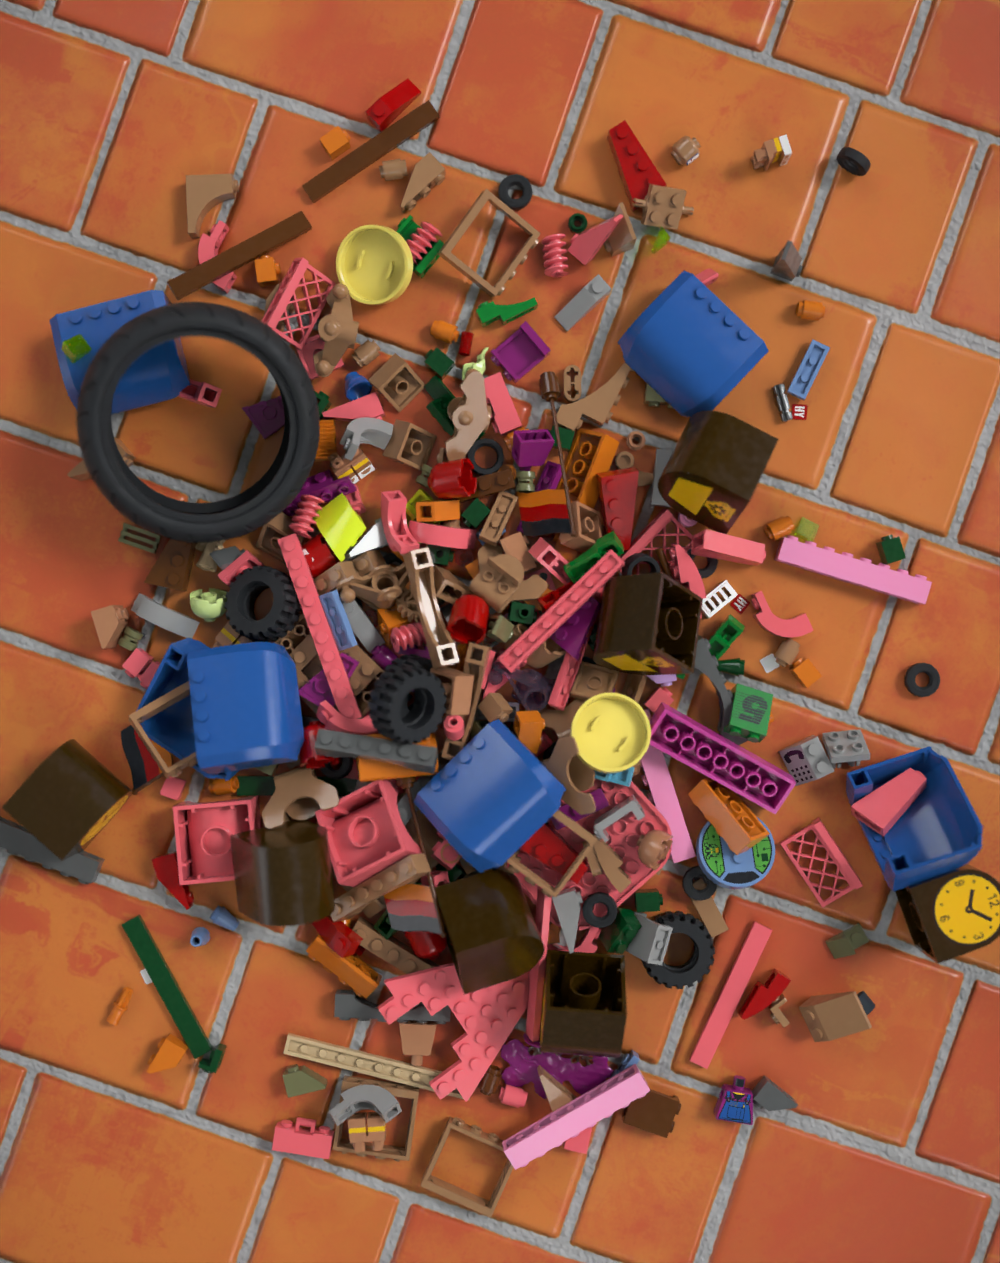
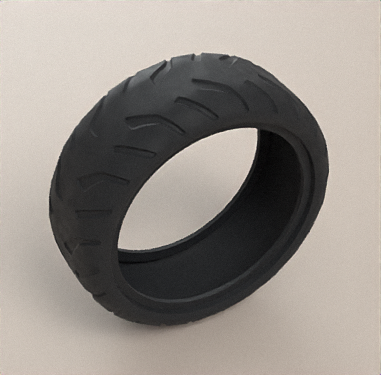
M180 302L158 307L138 315L112 334L96 353L85 374L78 396L76 423L80 450L89 475L100 492L115 509L131 522L150 532L178 541L196 543L228 540L251 533L267 524L281 513L299 494L309 476L318 450L320 437L319 409L312 382L302 362L284 339L269 326L245 312L228 306L206 302ZM189 336L213 337L236 344L247 350L267 367L282 397L285 416L284 434L279 452L273 464L253 486L234 497L222 501L189 503L175 500L156 492L143 483L130 470L123 460L114 439L111 411L113 396L120 379L132 363L142 354L161 343L176 338Z

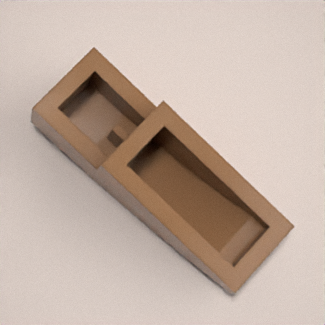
M598 839L594 844L599 863L610 882L621 894L632 883L631 878L620 868L623 864V859L603 839Z

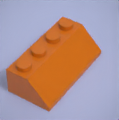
M582 428L577 431L564 464L571 503L578 501L594 509L599 497L597 473L609 471L620 443L619 441L600 432ZM562 476L556 489L564 490Z
M431 732L430 737L426 740L422 739L417 744L437 748L435 734ZM381 734L362 735V736H368V737H375V738H381V739L392 740V739H390V738H388V737H386V736H384V735H381ZM356 757L360 782L436 775L439 772L438 758L435 773L432 774L414 771L385 761Z
M711 778L701 780L688 794L693 804L702 811L705 819L713 825L717 834L725 840L729 849L736 855L746 852L770 834L736 792Z
M320 934L315 937L306 949L309 958L315 962L318 960L322 963L323 968L327 972L336 974L338 980L344 985H350L353 988V992L359 997L364 996L367 998L380 984L382 975L355 954L345 958L340 957L327 946Z

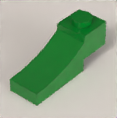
M535 298L511 305H495L493 301L490 303L486 301L478 306L476 315L482 327L499 319L504 326L537 309L538 304Z
M612 531L597 539V542L582 555L564 565V571L571 581L576 583L610 549L618 556L624 553L623 544L615 532Z
M731 614L708 640L711 649H709L711 656L714 655L717 661L730 648V645L743 632L745 627Z

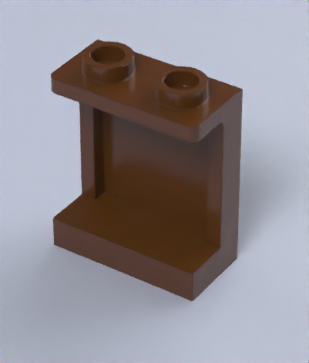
M650 1089L644 1097L637 1098L624 1108L622 1120L623 1123L667 1138L668 1134L672 1133L675 1122L673 1120L675 1114L678 1115L680 1112L681 1103L678 1096L674 1095L671 1097Z

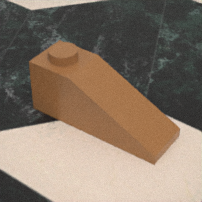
M540 1065L537 1067L552 1112L577 1098Z

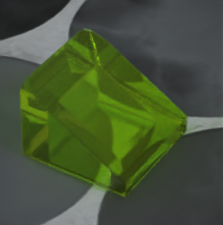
M662 226L651 251L654 254L667 245L670 240V236Z
M81 334L63 341L62 345L63 352L72 363L77 362L92 350Z
M802 517L793 534L806 541L813 542L819 525Z

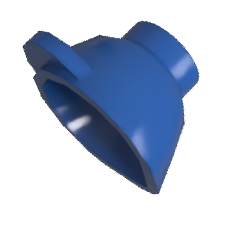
M350 372L345 376V395L350 401L370 394L372 385L364 376L359 375L357 372Z

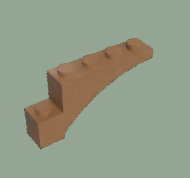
M624 362L617 373L598 390L573 403L561 404L556 414L558 426L575 431V429L579 430L584 421L581 417L600 426H603L604 422L608 423L613 414L610 412L612 405L617 406L621 395L618 393L621 388H626L630 380L627 375L629 371L634 372V370Z
M380 550L366 551L352 561L338 562L313 580L320 596L336 590L335 586L337 583L352 575L362 577L368 575L374 568L387 564Z

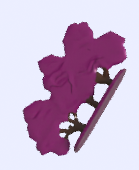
M524 1034V1041L531 1045L529 1048L525 1047L517 1039L509 1041L507 1045L503 1044L500 1057L510 1064V1067H507L502 1073V1079L505 1080L504 1083L515 1087H522L532 1081L535 1092L543 1099H546L547 1096L537 1070L539 1065L562 1085L564 1081H569L573 1089L581 1095L605 1082V1079L611 1077L614 1071L608 1066L607 1057L574 1055L571 1058H563L560 1054L542 1053L540 1052V1035L539 1041L532 1042L527 1034ZM534 1050V1054L531 1056L530 1051ZM580 1056L582 1060L585 1059L587 1066L584 1067L580 1064Z

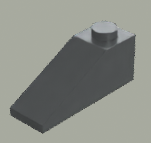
M788 240L778 253L770 274L792 282L795 276L799 277L803 266L800 265L802 258L791 241Z

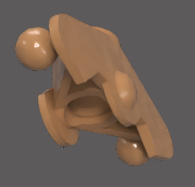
M342 283L336 284L326 297L332 312L331 315L324 316L318 324L319 335L325 344L324 349L315 354L313 359L315 371L321 377L329 376L348 348L354 349L359 322L353 321L349 289Z
M470 369L466 372L465 379L460 384L464 392L463 396L454 398L447 407L448 417L454 425V436L445 441L446 455L449 461L463 459L481 432H486L490 423L491 407L486 402L484 377L476 369Z
M405 562L397 567L382 565L371 570L368 575L362 577L352 575L337 583L335 588L338 592H341L340 598L345 603L353 602L357 595L374 603L378 608L388 609L396 604V599L403 593V588L409 582Z

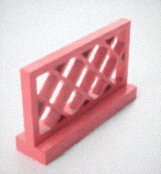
M303 257L294 258L261 321L298 350H302L327 302L326 297L336 285L332 280L309 265V261ZM307 269L311 272L313 281L305 283L304 273ZM320 281H324L329 285L324 293H320L318 284ZM314 283L316 295L308 296L306 285ZM302 286L304 298L296 299L295 290L297 287ZM317 297L319 305L317 309L312 310L309 299ZM305 300L308 311L300 313L297 302ZM293 303L296 314L288 316L286 307L288 304ZM309 314L310 322L307 326H303L301 315ZM297 317L299 328L291 329L288 318ZM279 321H285L287 331L281 332L276 329ZM300 330L301 339L299 343L294 341L292 332Z
M662 509L631 542L630 550H625L619 557L625 562L631 555L640 553L642 550H649V556L653 558V550L661 548L653 547V539L656 536H662V548L666 556V549L672 548L666 547V536H676V543L679 544V536L686 535L691 541L686 547L682 548L687 552L692 547L693 535L672 516L673 514L668 509ZM672 521L676 525V533L666 534V525ZM667 560V562L669 563V565L674 561V560ZM641 561V562L637 563V564H636V574H639V564H648V563H647V562H644V561Z
M818 817L812 821L813 823L783 840L780 844L821 906L825 907L855 888L857 890L862 887L863 884ZM811 829L816 834L815 842L804 840L805 833ZM792 841L800 842L798 852L790 851L787 844ZM803 843L814 845L812 855L801 853ZM816 846L826 849L825 858L814 856ZM800 856L811 858L809 868L799 865ZM813 859L824 861L822 871L811 869ZM827 862L836 864V874L825 872ZM810 872L821 874L819 884L812 883L809 880ZM824 875L835 877L833 887L822 885ZM838 878L846 880L849 884L844 889L835 888ZM821 888L832 890L831 896L823 901L820 896Z

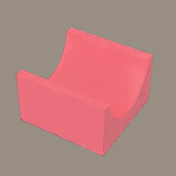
M376 780L339 799V804L336 807L325 811L319 809L315 812L319 825L325 827L328 832L330 860L338 884L356 887L405 857L422 853L420 846L415 843L407 832L399 814L397 796L404 793L402 787H397V784L387 780Z
M259 796L197 803L183 801L173 806L180 885L235 880L230 835L262 828Z

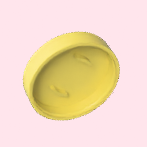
M364 225L351 231L342 241L336 257V272L339 282L348 287L350 297L360 303L381 305L394 301L407 289L413 273V257L407 242L395 230L379 225Z
M603 693L588 699L581 705L572 720L570 736L575 738L579 749L577 756L586 766L601 773L613 774L626 771L641 760L650 744L651 727L645 711L633 699L618 693Z

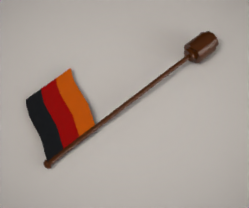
M549 371L540 375L539 385L542 399L551 404L564 490L547 489L532 493L517 492L523 535L538 537L554 533H566L576 537L578 532H575L554 401L561 394L558 377L555 376L554 372Z
M132 725L121 731V740L131 769L134 786L132 794L137 795V792L163 777L164 774ZM151 740L168 768L173 766L172 754Z
M395 778L397 787H402V790L406 789L421 852L425 854L427 859L410 788L414 787L413 784L416 783V778ZM430 872L427 874L430 886L405 884L384 895L391 928L399 931H428L438 933L442 938L447 936Z

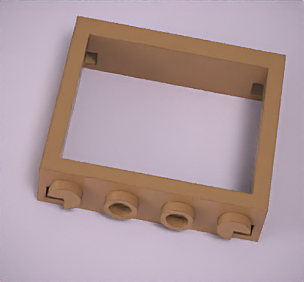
M485 189L440 249L438 255L489 296H500L506 288L504 286L508 279L511 280L517 273L516 267L519 264L522 265L527 259L528 255L526 253L530 248L533 249L538 244L539 239L537 238L541 233L489 190ZM487 201L530 235L494 287L451 253Z
M189 681L129 715L130 724L166 778L171 776L174 778L183 772L182 769L187 766L193 767L198 764L196 752L168 768L140 723L189 696Z
M560 810L553 817L585 839L587 844L555 888L513 856L506 861L510 864L509 868L517 874L521 872L526 876L525 880L533 886L535 884L539 885L542 888L541 892L555 898L598 840L597 837Z
M344 1075L341 1093L359 1085H375L386 1089L395 1097L412 1099L406 1146L384 1145L383 1150L374 1151L372 1143L365 1142V1151L355 1152L353 1143H350L349 1139L341 1138L344 1123L342 1122L339 1126L336 1125L333 1150L341 1151L342 1154H347L348 1152L356 1153V1155L361 1157L371 1155L377 1159L392 1158L397 1162L400 1160L409 1161L420 1088L402 1083ZM340 1095V1102H339V1103H341V1102L343 1101V1098H342L341 1095Z
M449 1117L421 1179V1187L491 1218L514 1168L509 1159L504 1166L489 1201L434 1177L431 1173L451 1129L504 1152L503 1140L494 1133L488 1134L483 1132L476 1125L470 1126L465 1124L464 1120L458 1117Z

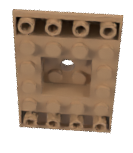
M304 613L299 617L298 622L295 621L293 624L295 627L292 631L288 630L285 637H279L275 642L284 646L295 662L299 689L323 670ZM358 644L341 650L339 653L344 652L360 662L349 681L362 717L359 719H362L371 710L368 707V702L372 697L370 696L371 690H374L375 682L385 671ZM300 696V698L315 713H317L319 706L307 700L306 698ZM335 703L333 707L338 711Z

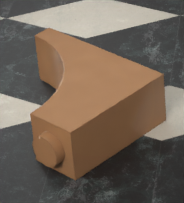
M232 174L186 175L188 234L191 238H200L202 222L214 206L226 200L236 199V192H239V184Z
M433 564L434 585L437 597L454 605L456 599L462 595H475L468 590L469 587L457 579L449 570Z

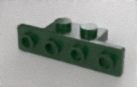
M435 375L424 386V389L434 399L426 408L441 424L443 430L452 436L454 435V425L448 417L447 407L456 397L441 379ZM481 432L477 440H479L485 434V432Z

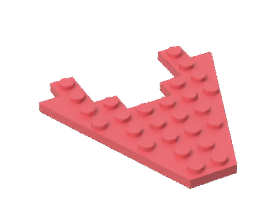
M454 963L384 980L393 996L377 1008L389 1025L422 1002L431 1016L448 1005L466 1032L451 1043L460 1059L429 1082L440 1100L456 1088L465 1102L469 1100L528 1006L531 969L514 979L465 995Z

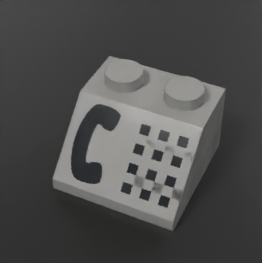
M811 735L779 751L789 774L796 781L795 786L818 780L834 772L818 736Z

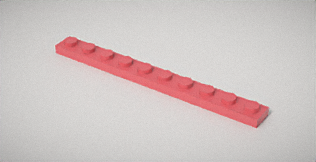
M294 533L280 538L278 543L337 709L341 715L347 718L359 719L362 717L319 599V594L298 535Z

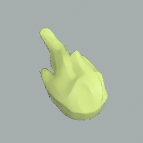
M489 347L484 348L482 353L477 355L476 363L471 362L463 365L462 380L465 379V374L470 369H476L483 375L486 370L485 354Z

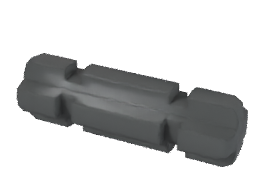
M784 384L775 385L773 390L774 394H777L775 398L779 412L781 411L782 413L780 414L782 422L789 421L793 416L789 412L790 405L787 394L784 393L786 391Z

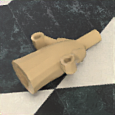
M225 540L198 542L195 548L201 551L202 554L196 566L206 571L216 572L217 563L210 556V553L224 549L222 545Z

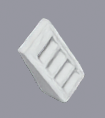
M725 580L706 595L707 598H703L701 611L707 618H710L738 594L728 581ZM723 587L731 594L729 597L722 590ZM718 591L725 599L723 602L716 594ZM712 596L719 603L718 606L710 599ZM706 601L712 606L713 610L710 611L706 606Z

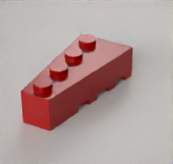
M624 120L608 131L607 139L617 164L620 178L624 184L631 210L634 212L640 207H633V199L644 200L648 193L649 184L667 186V184Z
M635 467L597 473L605 535L614 531L623 544L624 551L630 550L639 476V470Z
M548 822L520 847V849L562 875L566 873L579 855ZM585 860L581 862L570 878L576 884L579 883L588 869V863Z

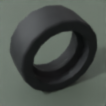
M487 438L474 442L467 456L474 465L472 470L482 476L498 472L504 460L503 449L499 443ZM483 446L493 448L497 454L496 463L486 469L479 467L474 459L477 449Z
M636 553L628 557L624 562L622 576L631 575L633 567L641 561L647 562L650 565V573L660 572V566L651 556L644 553Z

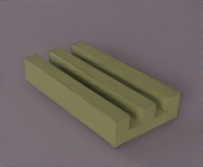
M126 523L123 524L124 528L121 530L119 542L156 554L161 535ZM128 528L155 537L156 540L152 541L127 532ZM128 536L154 545L153 549L126 540L125 537Z

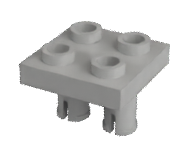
M861 729L822 733V740L833 768H836V763L837 768L841 767L842 762H848L850 766L855 767V761L856 766H859L860 761L870 760V752Z

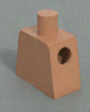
M408 1020V1022L399 1024L403 1054L411 1055V1065L421 1066L423 1064V1056H430L437 1025L435 1021L417 1023L416 1020Z

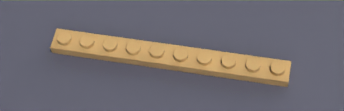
M289 1033L287 1036L283 1054L433 1092L435 1091L429 1082L442 1073V1071L422 1066H413L403 1061ZM457 1088L448 1094L449 1096L463 1099Z

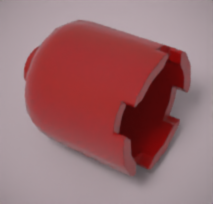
M468 458L435 464L428 477V486L434 495L440 499L471 497V494H475L477 488V478H473L471 469H474V465Z
M321 533L301 545L302 549H306L309 553L305 555L313 579L338 562H341Z
M471 594L462 595L456 599L446 628L451 633V638L462 644H467L468 641H476V644L482 642L486 636L489 619L488 604L481 597Z
M320 721L310 722L309 726L303 728L305 740L299 752L300 767L306 765V769L325 768V764L332 762V766L338 764L339 758L317 755L314 747L318 729H325L326 725L321 724Z
M403 931L412 951L419 958L434 960L440 957V953L447 946V938L440 937L438 933Z

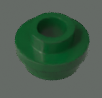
M580 213L573 214L568 221L569 229L574 233L583 232L587 227L586 217ZM579 221L581 226H575L574 222Z

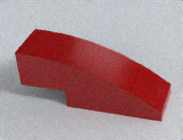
M774 968L765 984L757 981L738 1012L740 1017L745 1020L764 1010L782 994L791 980L788 976Z

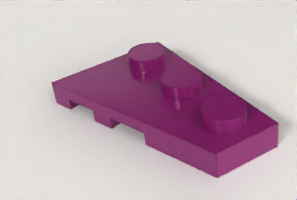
M281 395L277 396V398L261 401L258 404L242 408L265 440L285 425L284 406Z
M591 597L550 636L554 642L576 660H579L581 655L579 652L582 645L588 639L586 637L587 633L596 620L601 603Z
M342 652L340 657L350 679L360 662ZM324 669L299 689L300 696L317 706L325 700L332 707L335 704Z

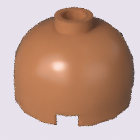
M652 830L645 836L641 835L637 841L639 846L638 856L641 862L652 870L659 868L660 864L657 862L665 859L673 841L670 839L673 836L661 830Z

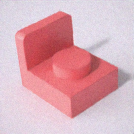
M354 484L357 491L344 496L347 498L352 509L358 515L366 512V508L362 502L359 488Z

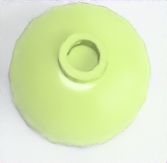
M209 588V592H202V589L191 592L190 606L193 613L199 618H203L204 621H215L216 618L221 617L227 611L225 609L227 591Z

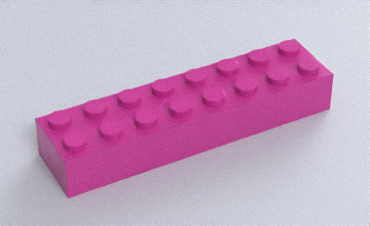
M661 702L649 721L651 727L650 745L775 815L796 784V781L789 773Z

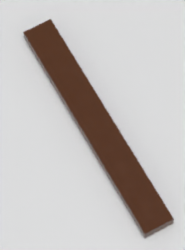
M429 100L302 185L303 189L313 203L317 202L440 118L439 114Z
M300 211L171 279L167 284L176 299L180 300L312 229V226L303 212Z

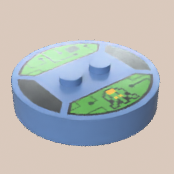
M759 818L758 820L770 834L746 852L738 855L729 849L728 844L717 834L716 829L709 821L703 826L696 841V857L701 870L712 882L727 889L739 890L755 885L769 873L775 859V843L770 830Z

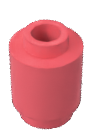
M449 715L444 720V731L448 739L456 741L464 735V721L459 715Z
M505 1084V1087L500 1088L498 1098L501 1099L502 1104L515 1108H524L528 1092H525L522 1088Z

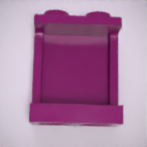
M525 321L520 325V329L496 349L491 350L492 357L490 359L497 367L500 365L503 368V374L509 381L513 380L516 383L550 355L551 350Z

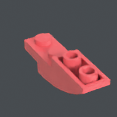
M671 543L672 548L669 549V553L675 565L672 568L674 579H677L680 583L685 582L683 586L702 599L707 598L702 578L693 560L679 544Z

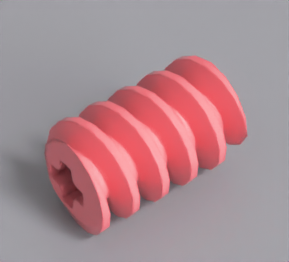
M421 222L422 229L416 228L417 234L412 233V240H406L412 253L413 263L418 265L415 261L416 258L421 261L423 260L420 253L427 255L428 253L425 248H433L430 242H438L435 236H443L431 223Z
M553 234L542 239V244L544 245L542 251L545 253L543 255L545 260L544 267L547 268L544 271L546 276L564 277L569 274L568 272H563L564 269L568 268L567 264H563L568 258L562 256V254L567 253V250L561 249V247L566 245V242L560 240L566 237L565 234Z
M304 494L300 496L303 502H298L297 506L300 509L295 510L297 516L292 517L294 523H290L289 528L294 533L310 539L311 536L307 534V531L314 532L310 524H317L313 517L320 516L315 511L322 510L323 508L318 504L325 502L316 496Z
M414 622V624H407V626L403 625L392 629L391 642L396 653L400 651L399 646L405 651L407 644L410 649L414 648V642L418 647L421 646V640L424 644H427L421 622Z

